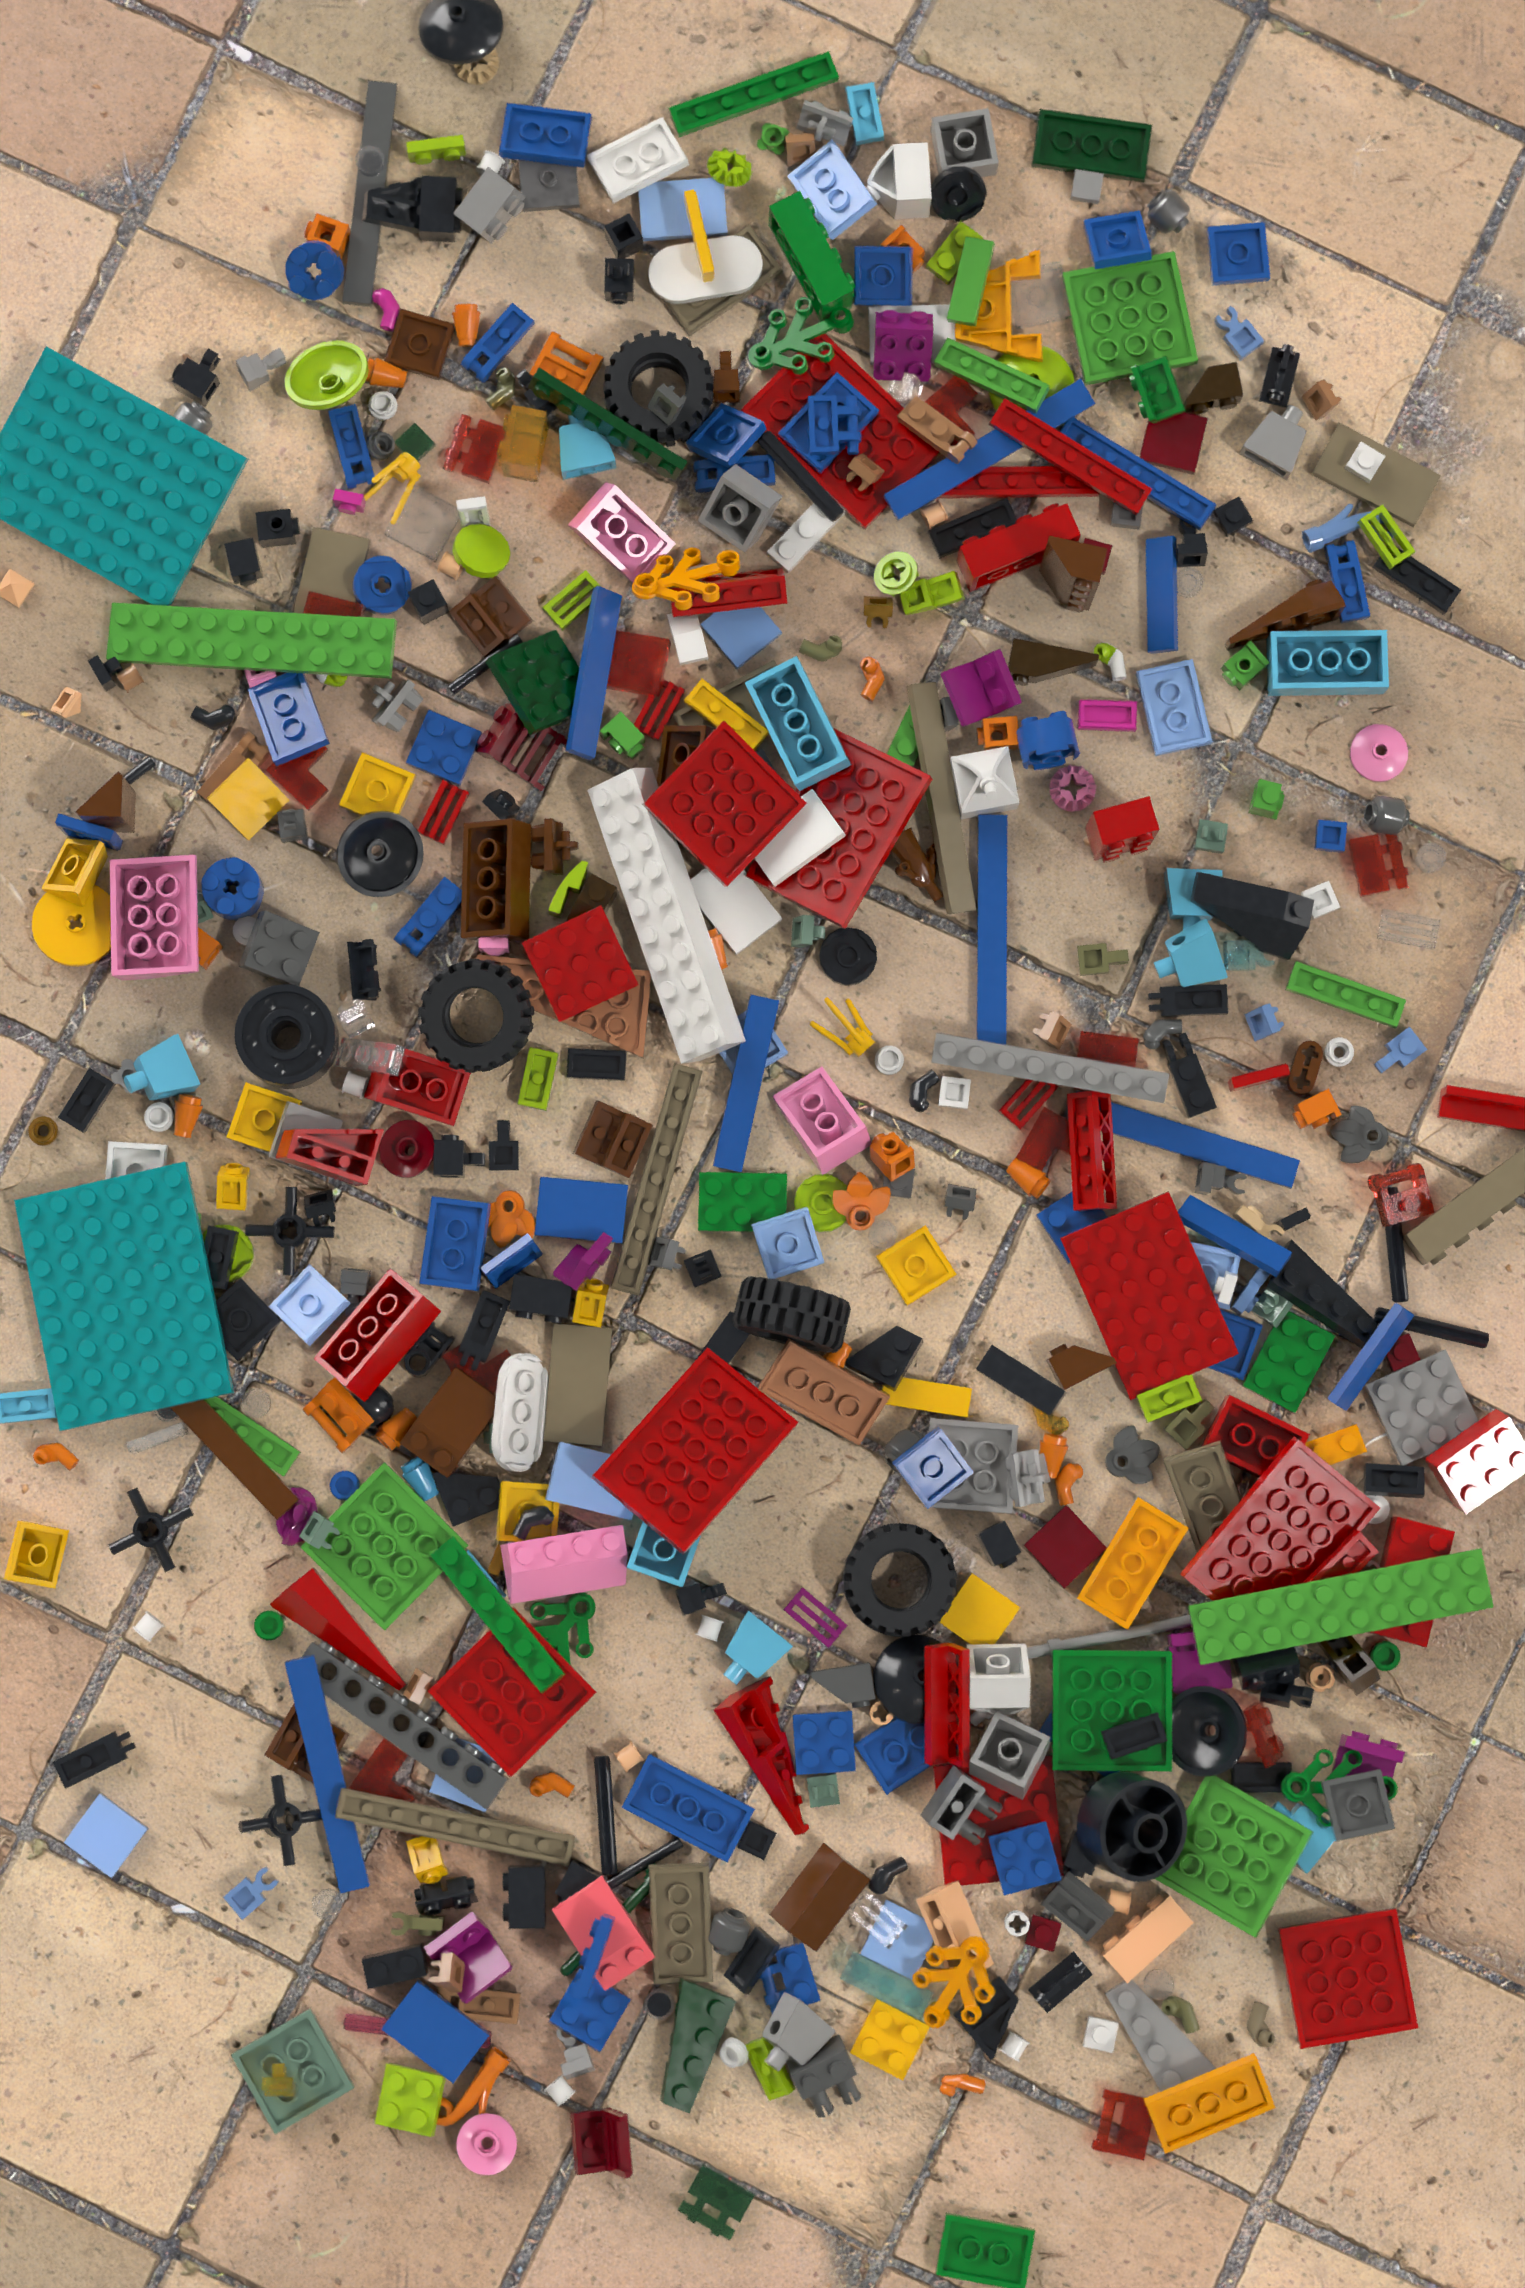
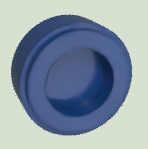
M349 1471L336 1473L330 1481L331 1493L339 1500L346 1501L360 1487L358 1477Z

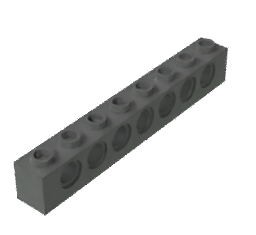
M322 1640L320 1644L317 1642L310 1644L302 1657L315 1654L325 1696L486 1810L491 1806L509 1780L504 1775L506 1772L495 1761L492 1760L488 1764L480 1758L482 1752L469 1743L464 1747L456 1742L457 1734L445 1726L441 1730L431 1723L434 1718L421 1709L417 1713L407 1706L409 1701L397 1692H394L393 1695L389 1694L383 1689L385 1684L373 1675H370L369 1678L358 1672L361 1667L347 1657L344 1661L334 1655L337 1650L327 1642ZM328 1662L333 1663L337 1668V1674L332 1680L326 1679L322 1673L323 1666ZM352 1679L357 1680L361 1684V1692L356 1697L350 1696L346 1690L348 1682ZM375 1697H381L385 1701L386 1707L381 1714H376L371 1709L370 1704ZM399 1714L406 1715L410 1720V1726L406 1731H400L395 1726V1718ZM424 1731H428L434 1736V1744L431 1748H424L419 1743V1736ZM448 1748L456 1750L459 1755L458 1762L453 1766L447 1765L443 1760V1753ZM471 1766H478L483 1771V1778L478 1783L471 1782L468 1779L467 1772Z

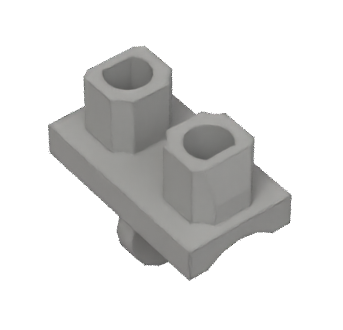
M805 100L796 129L806 133H814L816 141L821 142L823 138L828 141L833 140L836 144L845 146L853 117L841 110L836 112L825 108L822 103L817 101L809 102Z
M409 679L407 681L402 680L392 695L390 693L395 687L392 682L388 681L383 689L378 685H374L372 691L377 697L371 704L378 709L384 701L386 703L372 721L378 726H385L395 732H399L407 721L396 712L401 703L411 711H414L423 701V698L414 689L415 684Z
M1038 1449L1010 1453L1009 1457L1005 1460L1007 1470L1011 1472L1012 1485L1009 1490L1010 1498L1015 1500V1507L1045 1502L1042 1481L1047 1480L1046 1473H1041Z

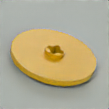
M94 885L84 906L80 907L46 892L37 903L32 916V932L40 950L54 962L71 967L86 966L102 959L111 950L110 895L102 888ZM81 918L80 921L83 926L81 928L75 927L72 930L70 921H77Z

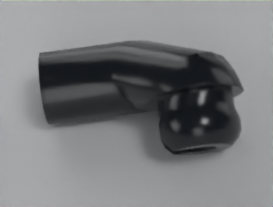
M546 1506L526 1509L521 1514L512 1535L525 1541L532 1526L541 1524L547 1526L552 1523L554 1519L553 1512Z

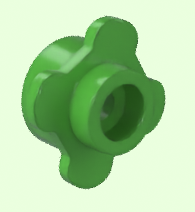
M764 124L762 126V137L757 141L758 148L762 151L766 149L771 150L776 155L782 154L785 150L783 146L785 136H788L789 131L775 124ZM775 137L776 140L771 141L770 138Z

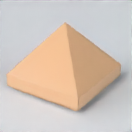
M9 569L0 583V597L20 608L35 584Z
M65 687L50 711L64 718L81 713V693Z

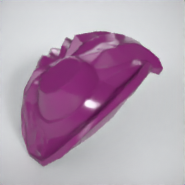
M302 1487L290 1488L300 1500L279 1520H276L277 1531L283 1539V1545L294 1546L297 1542H303L304 1540L299 1537L313 1512L318 1513L314 1496Z

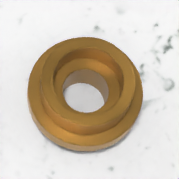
M38 1117L29 1126V1137L37 1145H50L58 1136V1126L49 1117ZM47 1126L49 1129L48 1135L41 1137L39 1134L40 1128Z

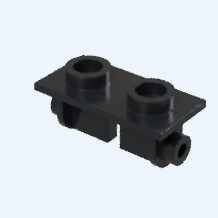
M1283 344L1282 348L1272 347L1259 398L1260 402L1287 408L1300 353L1293 351L1294 347L1292 345Z
M365 939L362 942H347L352 1000L376 1001L379 998V992H381L378 970H374V966L377 965V945L374 944V939Z
M466 1875L446 1880L448 1891L443 1892L440 1881L420 1885V1888L414 1889L417 1901L415 1905L419 1913L436 1915L441 1913L442 1909L452 1907L454 1909H465L470 1907L471 1903L478 1902L476 1893L473 1890L475 1889L474 1878H467Z
M1073 1951L1031 1986L1028 1991L1048 2013L1093 1974Z

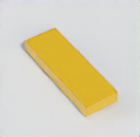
M694 189L684 191V204L703 283L710 282L714 279V266L697 194Z
M703 678L684 699L685 704L714 727L725 721L754 751L758 749L769 735L765 727Z
M903 1377L896 1391L885 1386L882 1387V1390L890 1395L885 1405L968 1418L972 1388Z

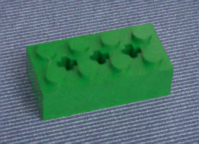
M798 191L769 206L768 226L805 295L811 300L813 309L821 322L830 318L833 310L838 307L847 308L848 310L852 309L855 283L849 272L844 274L840 266L842 260L835 247L830 248L826 240L829 236L823 223L816 222L813 216L815 209L808 197L804 199L801 192Z

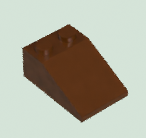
M456 1367L415 1420L400 1444L448 1478L457 1470L494 1417L496 1395Z

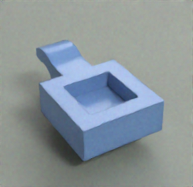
M1409 1026L1384 1045L1389 1053L1374 1065L1380 1073L1398 1062L1401 1068H1404L1425 1052L1427 1048Z

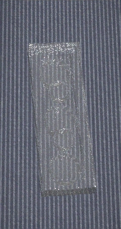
M342 1037L337 1050L335 1066L344 1069L398 1076L405 1047L397 1044Z

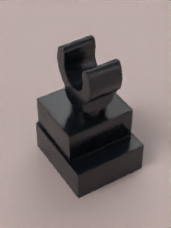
M526 369L516 375L519 380L518 383L526 391L524 395L527 403L541 421L558 409L550 401L538 398L528 388L532 377Z
M1180 519L1178 529L1183 535L1182 544H1178L1177 567L1205 566L1208 555L1205 533L1196 534L1198 529L1193 526H1185L1184 521Z
M698 1583L675 1590L683 1616L706 1608V1600L727 1594L724 1583L700 1589Z

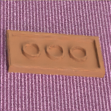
M791 1339L787 1340L758 1387L760 1392L859 1446L890 1398L887 1392Z

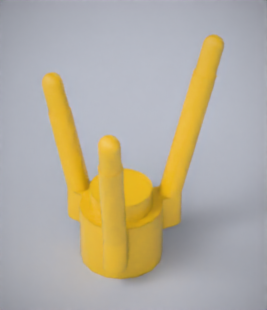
M403 452L395 461L371 479L372 483L376 484L364 495L365 501H367L392 477L402 483L405 480L409 481L390 520V523L393 525L400 516L415 483L421 477L417 472L421 468L419 462L411 454Z
M826 997L824 1002L850 1032L845 1038L848 1044L814 1021L810 1022V1026L843 1048L849 1056L854 1052L857 1057H860L875 1043L871 1038L873 1033L866 1027L851 999L847 998L845 1002L859 1026L856 1029L837 1006Z

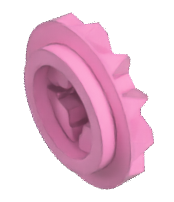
M1069 765L1059 769L1054 774L1049 790L1053 802L1059 808L1075 812L1086 808L1093 801L1096 784L1092 774L1083 767ZM1071 777H1073L1075 785L1085 786L1077 790L1075 800L1073 795H1071V791L1061 790L1069 786Z

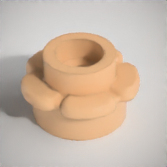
M1314 1663L1309 1667V1672L1306 1673V1682L1312 1686L1314 1691L1323 1692L1326 1688L1330 1689L1334 1685V1670L1328 1664ZM1319 1674L1323 1675L1322 1680L1318 1679Z

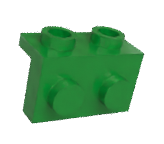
M1167 356L1140 366H1131L1133 374L1129 375L1133 390L1135 392L1139 390L1142 401L1138 405L1144 419L1148 418L1154 424L1186 411Z

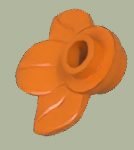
M858 1172L850 1179L847 1191H833L832 1201L836 1211L846 1216L848 1225L855 1230L862 1231L871 1227L875 1216L886 1211L890 1202L891 1192L887 1186L873 1189L867 1176L862 1172ZM858 1211L865 1212V1216L861 1220L855 1219V1214Z
M512 1190L504 1191L497 1197L496 1202L489 1203L491 1204L488 1227H491L492 1239L499 1248L507 1246L515 1238L516 1234L523 1237L528 1233L533 1239L535 1234L534 1216L525 1209L524 1199L518 1192ZM507 1200L511 1201L514 1205L512 1211L505 1208Z

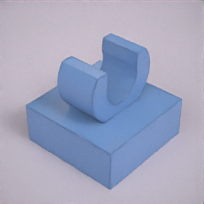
M1266 1004L1244 1014L1254 1041L1262 1040L1281 1031L1280 1028L1284 1026V1023H1278L1274 1013L1279 1011L1277 1007H1271V1004Z

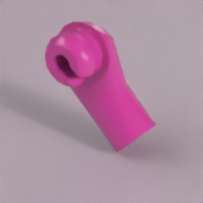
M385 288L375 290L372 300L384 311L380 328L393 332L400 307L391 291Z

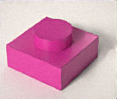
M335 488L333 502L340 512L355 515L356 512L364 513L366 501L363 494Z

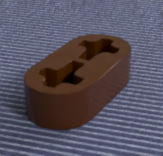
M1310 1040L1305 1041L1295 1051L1290 1075L1287 1078V1086L1291 1093L1302 1096L1313 1089L1323 1058V1050L1319 1043ZM1312 1047L1313 1054L1317 1055V1057L1312 1058L1308 1066H1305L1306 1056L1302 1054V1051ZM1302 1070L1306 1071L1304 1081L1308 1082V1086H1303L1300 1090L1297 1088V1083L1293 1082V1079L1298 1078Z

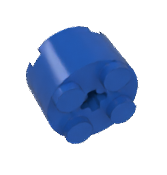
M1065 711L1054 712L1048 718L1039 720L1038 717L1025 718L1021 721L1022 727L1016 731L1021 760L1025 769H1028V765H1033L1034 770L1058 767L1066 764L1065 758L1072 755L1074 760L1080 755L1073 721L1067 717Z
M237 857L221 859L208 868L201 880L204 900L212 911L221 918L237 921L246 916L251 917L261 906L264 894L263 882L255 869L244 860ZM232 884L237 886L236 890L238 891L234 895L229 892L228 888Z

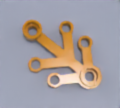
M687 548L675 569L673 558L669 555H661L656 559V565L650 573H642L635 577L632 584V593L637 598L644 600L659 597L674 601L675 607L679 610H687L692 606L691 593L688 591L678 592L668 589V587L675 586L702 594L704 601L715 602L720 598L719 586L714 583H703L696 580L718 573L726 577L736 575L740 569L739 554L733 550H725L717 555L716 563L689 570L691 566H697L701 563V552L698 548ZM671 573L670 576L661 578L663 574Z
M968 1937L958 1947L942 1948L940 1946H933L925 1955L929 1965L937 1967L944 1960L962 1959L959 1966L930 1970L921 1967L913 1974V1982L919 1988H926L931 1982L949 1981L939 1999L933 2001L924 2010L923 2017L927 2026L940 2028L949 2020L950 2011L948 2006L958 1990H960L964 2004L961 2018L969 2025L975 2024L982 2015L975 1998L980 2003H987L994 1997L995 1989L990 1984L984 1964L989 1958L990 1949L988 1943L982 1937ZM933 1953L938 1955L939 1960L934 1958ZM972 1968L978 1983L974 1993L968 1975ZM920 1974L926 1978V1981L920 1978ZM981 1989L985 1990L988 1996H985ZM968 2011H971L974 2014L975 2018L971 2017Z

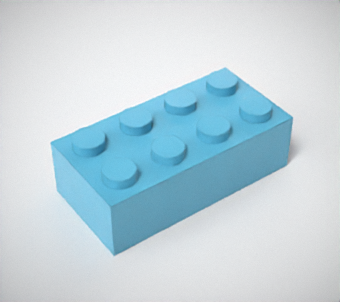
M1387 630L1271 631L1266 639L1267 660L1270 662L1267 666L1268 696L1381 695L1389 688Z
M797 656L745 682L789 775L799 791L851 766L837 734Z
M642 1522L626 1568L683 1588L700 1537L683 1555L645 1522Z

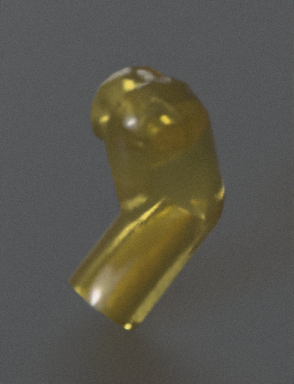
M1032 1406L1039 1428L1053 1435H1061L1068 1430L1069 1422L1067 1418L1055 1415L1049 1417Z

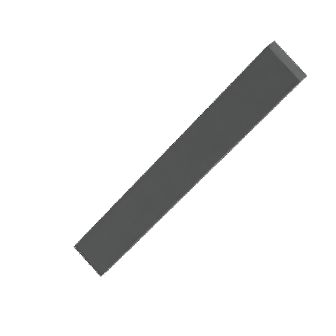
M368 80L343 304L372 307L381 226L362 222L364 194L371 189L386 188L398 88L397 83ZM375 152L381 157L382 167L377 173L367 174L360 168V158L365 153Z

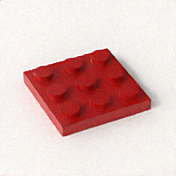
M602 905L521 942L559 1022L639 985Z

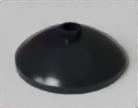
M432 0L423 10L418 25L420 40L425 50L433 58L454 65L472 63L488 55L499 43L504 29L501 10L494 0Z
M373 811L359 816L346 827L337 846V864L342 877L354 890L371 897L391 896L408 887L417 877L424 856L422 839L417 829L406 818L390 811ZM380 845L378 853L374 854L371 852L373 846Z
M925 1635L901 1637L890 1643L881 1652L876 1661L873 1683L877 1698L885 1710L900 1721L910 1724H925V1681L918 1679V1672L922 1671L925 1673L924 1646L941 1644L940 1641ZM956 1685V1693L959 1697V1689Z
M1196 1686L1178 1694L1172 1700V1760L1184 1771L1197 1776L1218 1775L1236 1764L1246 1745L1247 1724L1243 1711L1235 1699L1225 1691L1211 1686ZM1212 1725L1216 1729V1733L1214 1736H1212L1210 1733V1727Z

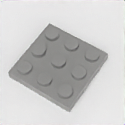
M1446 1349L1364 1386L1400 1465H1406L1435 1452L1478 1421Z
M930 1418L929 1433L939 1426L974 1472L930 1508L1012 1514L1013 1500L1010 1498L1009 1490L1012 1485L1011 1472L1007 1470L1005 1459L1009 1457L1010 1453L1017 1452L1018 1425Z

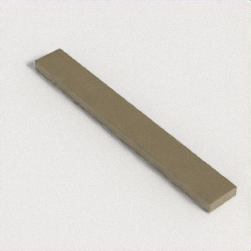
M936 682L910 684L906 687L921 771L930 775L933 779L925 794L946 914L971 912L976 910L937 684Z
M674 1063L611 1289L636 1296L640 1294L702 1076L701 1070Z
M342 1787L335 1813V1818L565 1866L570 1865L575 1836Z

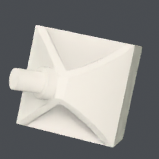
M928 142L893 144L879 159L867 180L866 188L876 202L879 201L894 220L929 218L932 196Z
M1008 746L951 757L950 763L960 820L1018 808L1020 802Z
M967 1644V1649H970V1709L976 1710L970 1715L971 1723L977 1726L984 1719L992 1718L996 1711L1004 1715H1010L1030 1708L1031 1677L1026 1644Z

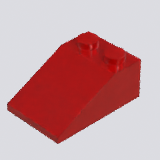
M381 1042L364 1098L454 1126L471 1073L465 1072L463 1069L455 1070L449 1067L447 1062H441L438 1059L393 1044Z

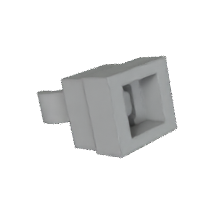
M278 348L262 360L257 353L249 357L245 355L236 360V365L249 391H252L270 381L267 370L279 368L287 362L281 348Z
M558 2028L556 2031L557 2037L564 2043L566 2048L563 2052L567 2063L560 2065L563 2076L568 2080L595 2071L588 2047L585 2044L578 2046L577 2039L572 2036L564 2038L562 2031Z

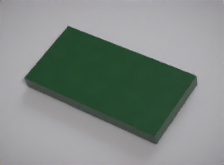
M1039 109L1031 167L1075 173V169L1102 173L1104 174L1103 177L1144 183L1152 125Z

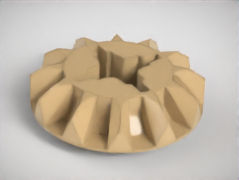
M495 48L481 59L483 64L478 63L473 70L472 63L454 65L455 72L460 79L473 85H480L490 81L496 75L499 68V57Z

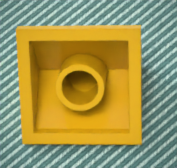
M66 838L41 889L83 907L108 858L104 843L99 840Z
M18 1520L4 1579L55 1589L69 1530Z

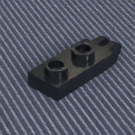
M1227 984L1160 987V993L1148 994V1000H1160V1004L1149 1005V1012H1161V1017L1228 1014Z
M485 1290L481 1292L458 1349V1352L463 1354L459 1365L465 1367L469 1357L474 1358L470 1370L476 1371L480 1361L486 1363L509 1306V1300Z
M116 1731L53 1761L64 1788L67 1789L127 1759L126 1752L136 1748V1745L133 1742L123 1747L121 1742L131 1737L130 1732L128 1731L118 1736Z

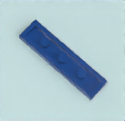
M1172 535L1146 539L1148 653L1156 654L1178 651L1176 537Z
M1192 1195L1187 1198L1178 1210L1183 1225L1275 1277L1278 1276L1291 1257V1251Z
M1394 1303L1330 1393L1328 1400L1347 1411L1412 1320L1414 1314L1398 1303Z

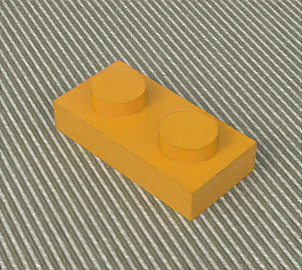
M1357 1424L1308 1441L1305 1444L1329 1465L1367 1452Z

